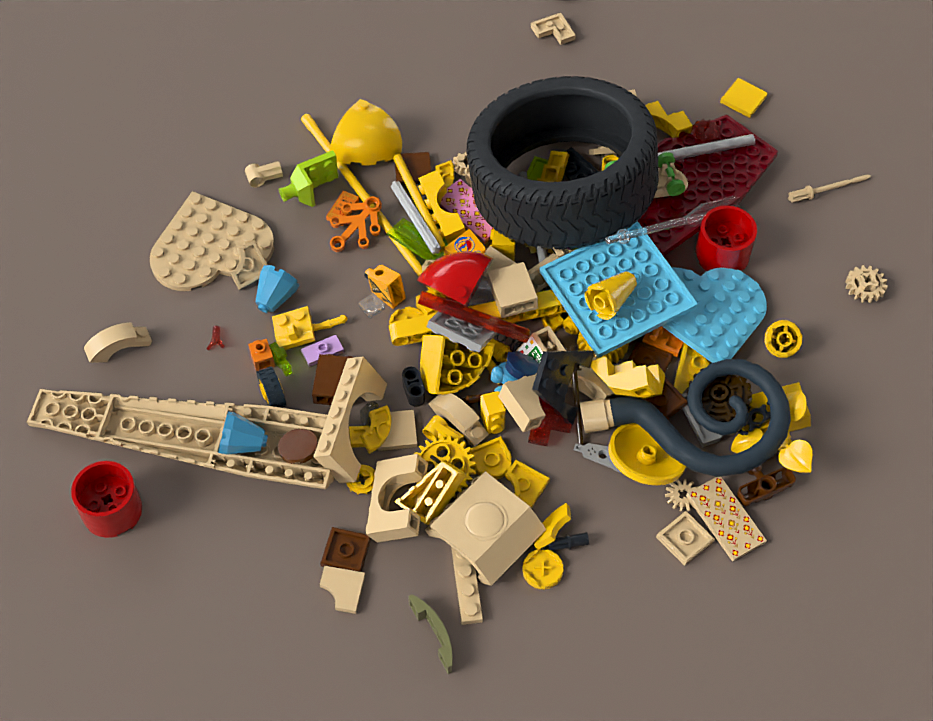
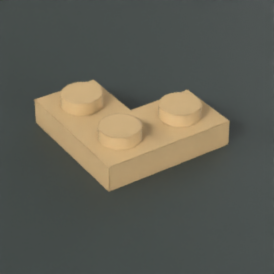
M561 13L531 23V28L537 38L554 34L560 45L575 40V33Z

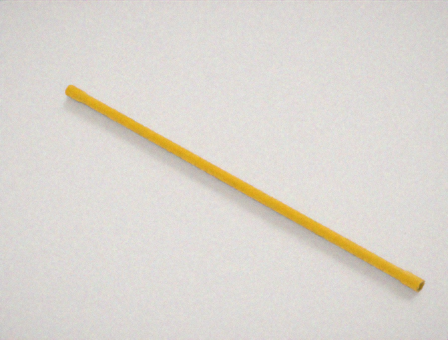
M310 114L303 115L301 118L303 124L313 134L325 152H329L331 144L318 128L316 122ZM337 162V168L360 199L365 202L370 197L348 166L345 163ZM375 204L370 205V208L376 207ZM380 210L377 213L378 223L416 274L420 276L422 265ZM434 291L444 306L447 303L450 304L445 296ZM492 359L486 367L490 375L492 369L497 366Z

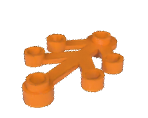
M371 196L363 203H344L342 205V212L345 215H350L353 211L363 210L359 215L331 217L330 224L333 228H338L341 224L351 223L341 236H334L330 240V246L333 251L341 252L345 248V242L357 228L359 229V247L361 249L368 248L369 240L366 236L365 219L369 215L372 224L370 226V233L373 236H377L381 232L377 213L382 208L379 198ZM375 204L376 207L370 208V205ZM345 207L351 208L348 211L344 210ZM334 220L339 221L337 224L332 223ZM375 227L378 228L376 232L372 231ZM361 241L367 242L365 245L360 244ZM337 243L341 244L338 248L335 247Z

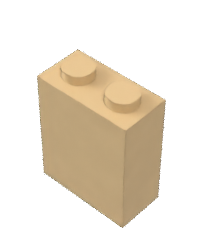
M524 262L488 271V283L501 318L538 309V297Z

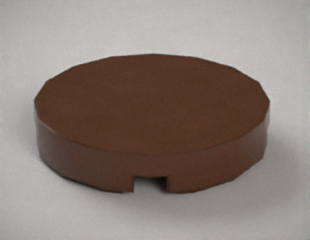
M294 429L282 436L278 443V451L281 458L287 463H306L314 457L318 440L310 430Z

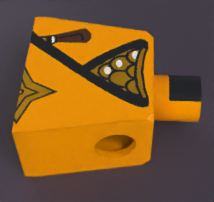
M379 265L374 270L372 268L366 270L364 276L369 280L372 293L389 307L394 309L406 298L402 278L399 273L384 265Z

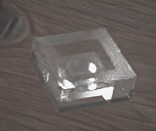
M372 293L359 302V307L371 319L385 309V304Z

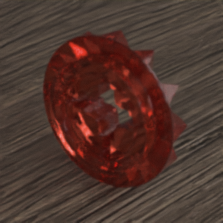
M702 119L701 121H696L692 126V134L699 140L712 141L719 136L720 126L716 122H711L710 119L708 121Z

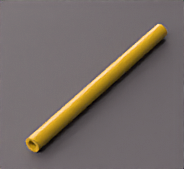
M396 154L393 157L394 162L420 215L441 246L439 252H443L446 245L401 154Z

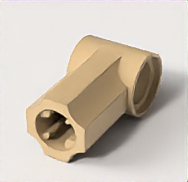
M278 161L262 166L250 164L245 168L249 184L254 188L262 186L267 180L283 176L281 165Z

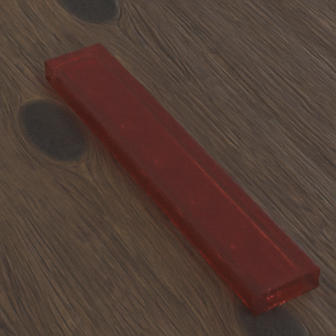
M421 291L417 304L521 342H528L530 330L426 291Z

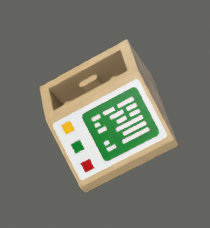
M547 326L532 333L516 351L533 357L540 364L543 351L566 350L550 326Z

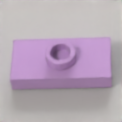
M334 335L302 348L301 352L308 366L311 367L318 364L319 354H333L337 356L344 353V349L337 336Z

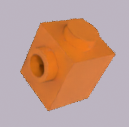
M267 338L248 344L256 371L270 366L275 367Z

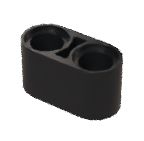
M413 366L406 367L402 372V381L407 400L411 406H422L425 402V388L420 373Z

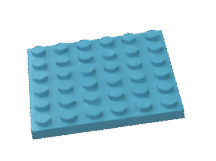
M638 221L613 238L594 245L583 246L539 268V272L598 358L696 309L698 303ZM625 271L632 273L636 277L637 286L614 317L609 320L601 319L597 316L599 313L595 310L591 311L585 300V292L590 285Z

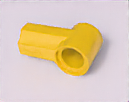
M434 415L422 430L423 434L431 441L433 436L436 440H440V435H443L445 440H447L448 435H451L452 441L458 437L460 440L459 444L464 440V435L449 427L447 422L438 415Z

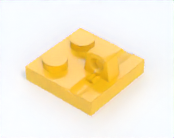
M308 306L272 316L276 344L279 351L316 341Z

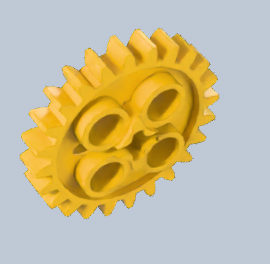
M440 435V440L437 441L433 436L432 443L425 440L427 446H419L422 452H415L414 454L420 455L428 462V465L432 464L435 467L438 465L437 462L430 458L431 456L437 458L439 462L444 461L453 465L456 462H462L463 466L460 470L466 473V476L456 492L460 493L462 487H469L467 481L471 482L473 480L470 475L476 474V471L471 468L476 467L477 464L472 462L475 456L474 454H469L472 450L470 447L465 448L466 443L464 441L459 444L460 440L458 437L452 441L451 435H448L447 440L444 439L443 435ZM441 450H448V454L445 457L438 456Z

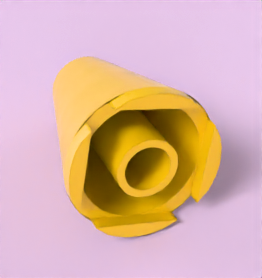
M625 271L590 285L585 292V300L591 311L595 310L599 313L597 315L599 318L611 319L637 286L636 277L632 273Z

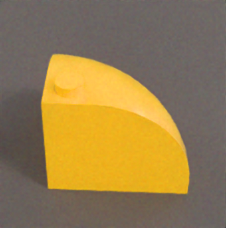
M360 99L340 120L331 141L330 151L333 150L335 152L337 162L350 164L351 162L362 163L361 166L376 165L377 161L384 160L387 162L392 160L395 154H401L402 138L396 123L384 110Z
M423 335L420 373L424 388L431 394L444 395L456 393L465 387H469L480 378L479 375L489 365L495 344L488 343L480 352H474L460 343L450 341L446 336Z

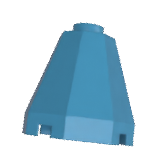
M272 265L263 266L255 302L258 305V309L264 313L274 312L299 287L296 278L282 269L279 272L275 271V266Z
M228 411L223 427L219 453L227 455L261 451L262 447H266L268 435H265L263 428L237 413Z

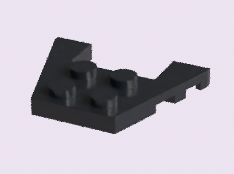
M543 351L532 390L546 404H549L554 409V412L560 415L567 424H574L578 410L577 407L564 402L574 366L577 364L584 368H590L594 351Z

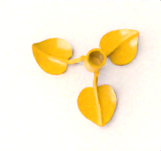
M795 391L785 394L789 401L791 421H800L807 410V400L802 391ZM749 428L743 430L748 431V435L738 434L733 440L731 451L737 454L749 449L762 438V430L759 428H755L752 432L749 431ZM788 430L787 438L778 449L780 463L785 468L795 472L811 473L812 447L804 440L792 442Z

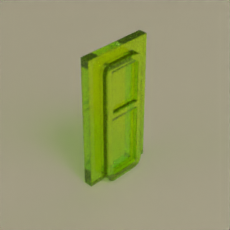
M402 218L386 234L425 260H435L443 253L432 254L414 224L405 218Z

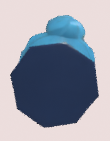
M519 351L508 352L507 362H503L492 369L491 381L504 384L507 381H515L524 376L537 374L539 363L533 357Z

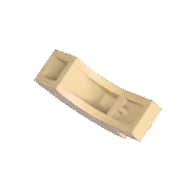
M132 322L121 323L97 333L87 342L84 350L90 363L108 362L115 352L127 347L150 346L152 339L146 327H133Z
M439 394L428 403L436 415L451 422L464 435L472 447L477 446L489 435L478 421L480 417L470 406L454 394Z

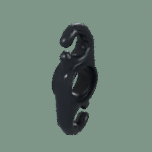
M763 404L760 408H754L749 412L746 424L749 426L750 432L755 428L763 427L770 421L771 413L766 410V405ZM754 414H761L763 420L761 422H754L752 416ZM742 429L738 431L741 435H748V431H743Z

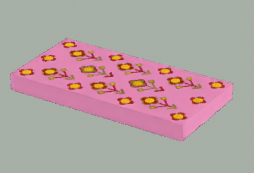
M459 179L447 188L448 192L443 196L440 207L446 212L458 213L464 227L467 230L470 229L485 244L490 240L491 229L494 228L479 213L472 188Z

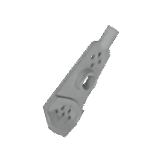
M591 443L585 446L575 444L574 451L581 452L584 458L622 473L613 464L609 456L608 446ZM605 454L607 457L605 459H602L599 457V455Z

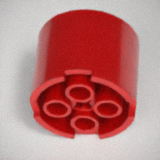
M719 206L708 211L702 219L695 249L700 266L706 271L715 268L743 271L749 263L757 235V225L753 217L745 210L735 206Z
M99 461L88 465L75 477L71 488L72 500L84 525L91 533L104 538L118 537V534L133 528L138 523L142 514V501L133 477L126 467L113 461Z

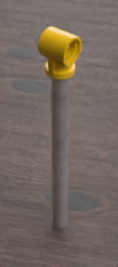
M753 134L724 139L659 152L658 156L665 152H671L675 160L754 145L755 137ZM614 155L605 156L602 160L601 171L605 169L607 163L619 158Z

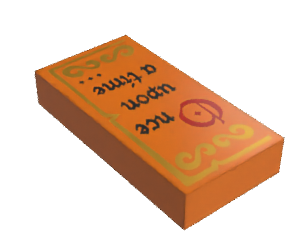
M342 191L327 214L326 220L330 221L332 216H350L342 212V205L344 203H358L359 197ZM350 207L344 208L346 211L351 209ZM338 220L333 221L335 224L339 222Z

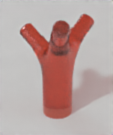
M217 325L213 326L212 338L206 348L207 350H210L216 344L221 348L225 347L220 340V327Z

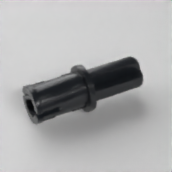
M588 533L570 536L566 534L564 537L555 538L554 542L548 544V548L551 551L567 548L572 550V547L589 545Z

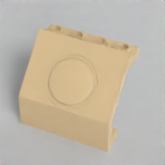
M486 471L481 476L474 478L471 481V485L466 490L461 491L453 503L445 506L443 512L438 517L432 519L429 526L425 529L429 536L443 539L465 557L478 571V580L483 584L491 586L546 530L528 504Z

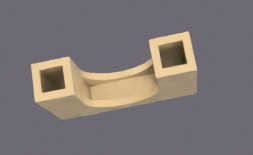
M413 454L377 461L366 525V535L374 541L383 542L418 536L421 517L411 509L390 512L389 504L393 494L400 487L420 482L424 479L423 477L427 474L428 462L420 455Z

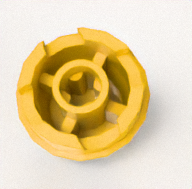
M779 320L768 327L765 333V345L772 355L779 358H787L799 351L802 345V333L795 323L788 320Z

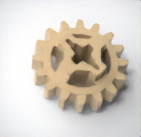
M862 265L860 269L855 267L854 271L849 272L846 279V289H850L849 295H855V300L861 298L862 303L864 300H868L871 303L872 299L877 302L879 297L882 298L887 289V279H883L884 273L878 274L879 269L872 270V266L865 269V266Z

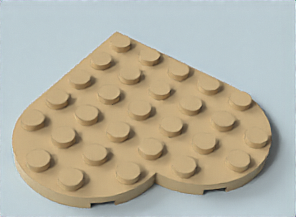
M192 191L153 246L150 253V266L155 278L165 287L177 291H191V288L204 287L210 284L219 274L231 276L230 273L236 269L239 263L237 248L253 240L256 241L266 262H268L274 251L273 234L270 227L262 219Z

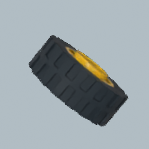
M270 366L256 371L259 387L267 405L279 408L285 407L287 404L283 388L273 367Z

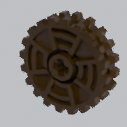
M726 375L712 381L702 394V404L707 414L721 422L733 420L736 412L729 404V399L732 396H739L746 403L749 412L751 409L750 404L752 403V392L750 390L751 384L747 383L748 379L738 375Z

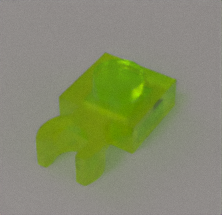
M276 342L270 344L269 347L273 359L278 367L282 369L286 377L292 374V366L286 360L287 353L284 348L279 347Z

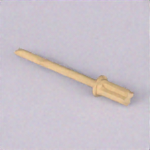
M863 175L851 180H844L814 189L811 186H806L804 189L789 192L788 200H791V203L804 199L811 200L816 193L846 186L850 183L867 180L871 175Z

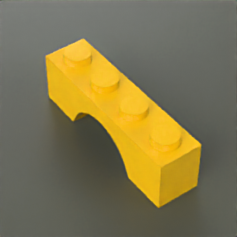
M435 170L418 178L421 183L418 188L421 195H426L427 197L424 201L428 210H433L434 214H431L435 225L439 224L440 228L438 231L442 239L445 238L447 244L463 234L466 229L458 213H449L440 208L441 200L448 191L439 170Z

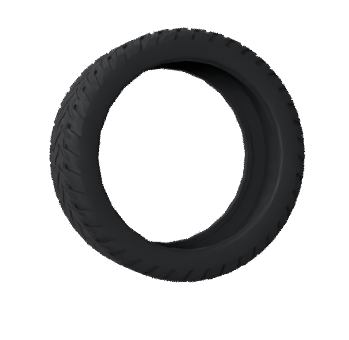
M561 76L559 78L540 79L533 81L531 84L526 83L520 85L518 89L515 87L509 90L507 94L503 93L497 97L496 101L493 100L487 105V108L480 112V115L477 116L471 127L467 139L466 153L474 200L479 213L498 233L503 234L510 240L514 239L515 242L523 245L527 243L528 246L536 248L540 246L543 249H552L553 247L555 249H567V247L574 249L606 241L635 224L651 205L658 189L657 131L653 117L637 96L627 89L605 80L582 76ZM577 141L593 143L609 148L620 155V158L606 169L591 176L571 181L543 182L529 180L507 170L514 160L526 152L558 142Z

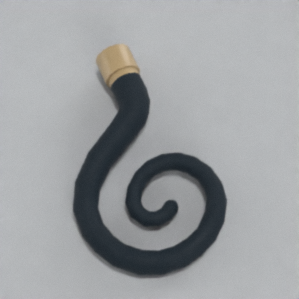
M725 359L708 365L696 375L689 386L687 396L689 410L697 423L710 432L719 435H729L737 433L746 425L749 416L746 403L739 396L730 397L729 404L735 409V418L730 422L717 421L708 415L703 408V391L716 378L726 375L741 376L761 388L770 405L771 419L768 429L756 444L734 455L718 456L702 451L687 441L652 403L638 397H619L603 400L602 398L580 402L585 434L608 430V427L636 423L648 432L669 456L692 471L714 477L743 474L759 467L774 456L787 438L791 416L789 401L782 386L775 377L760 365L743 359Z

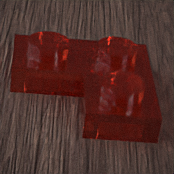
M541 407L545 417L538 428L530 430L528 443L548 447L551 430L571 433L572 424L565 423L564 419L554 412V409Z

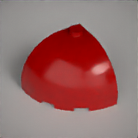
M473 251L450 253L438 258L426 267L417 281L454 302L467 307L494 258Z

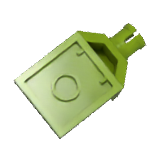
M332 150L297 164L290 178L291 184L279 188L282 200L286 202L297 197L299 202L314 207L313 188L339 178L335 152Z

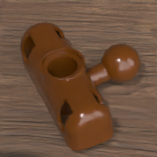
M760 465L747 471L748 474L755 476L757 479L739 487L737 493L738 500L743 506H749L752 502L757 503L761 500H769L773 495L784 491L785 488L792 487L796 481L795 475L785 467L764 475ZM782 471V478L777 480L775 478L776 474ZM747 487L748 493L743 495L741 490Z

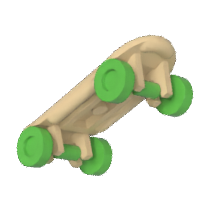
M665 152L658 156V166L660 167L658 168L659 181L654 198L678 196L687 189L688 180L681 171L675 169V158L671 152ZM617 160L610 161L609 163H607L605 165V169Z

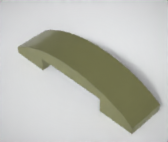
M411 594L408 596L409 605L418 621L424 618L428 620L442 645L438 649V657L449 675L452 673V647L447 630L435 611L423 600Z

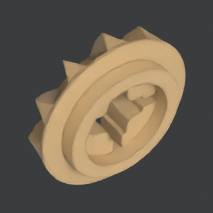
M466 151L464 154L458 153L452 162L454 171L462 176L469 173V166L467 165L466 167L464 163L465 160L468 161Z

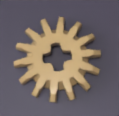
M678 479L676 480L677 485L673 482L670 483L673 488L666 487V490L670 493L665 494V497L671 498L667 503L673 502V509L679 506V511L682 512L683 507H686L688 512L690 511V506L693 508L694 506L688 498H680V493L678 492L685 490L688 493L698 486L692 488L693 481L687 485V479L683 480V484Z

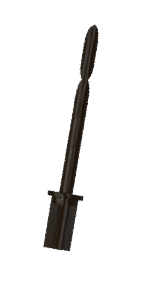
M578 346L566 347V351L578 350ZM575 364L572 374L574 406L578 408L576 414L578 443L582 445L583 430L580 421L581 408L577 371H581L582 368Z

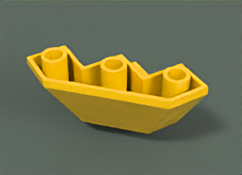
M607 357L597 358L591 362L590 368L616 395L647 399L662 394L665 373L658 364L648 367L646 365L636 366L633 361H626L614 366Z

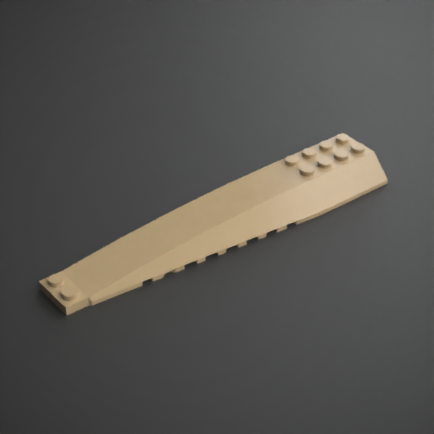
M40 389L27 420L28 425L32 427L59 431L250 478L319 489H327L334 481L331 470L325 469L314 457L306 463L290 464L281 458L278 451V443L282 436L298 428L312 431L319 442L328 416L326 414L264 405L244 404L243 406H238L234 403L215 404L210 401L198 403L195 400H187L185 402L170 398L168 400H158L157 397L145 399L138 396L121 397L117 394L105 396L102 393ZM228 411L237 413L263 428L265 435H268L266 447H262L261 451L227 455L219 453L220 441Z

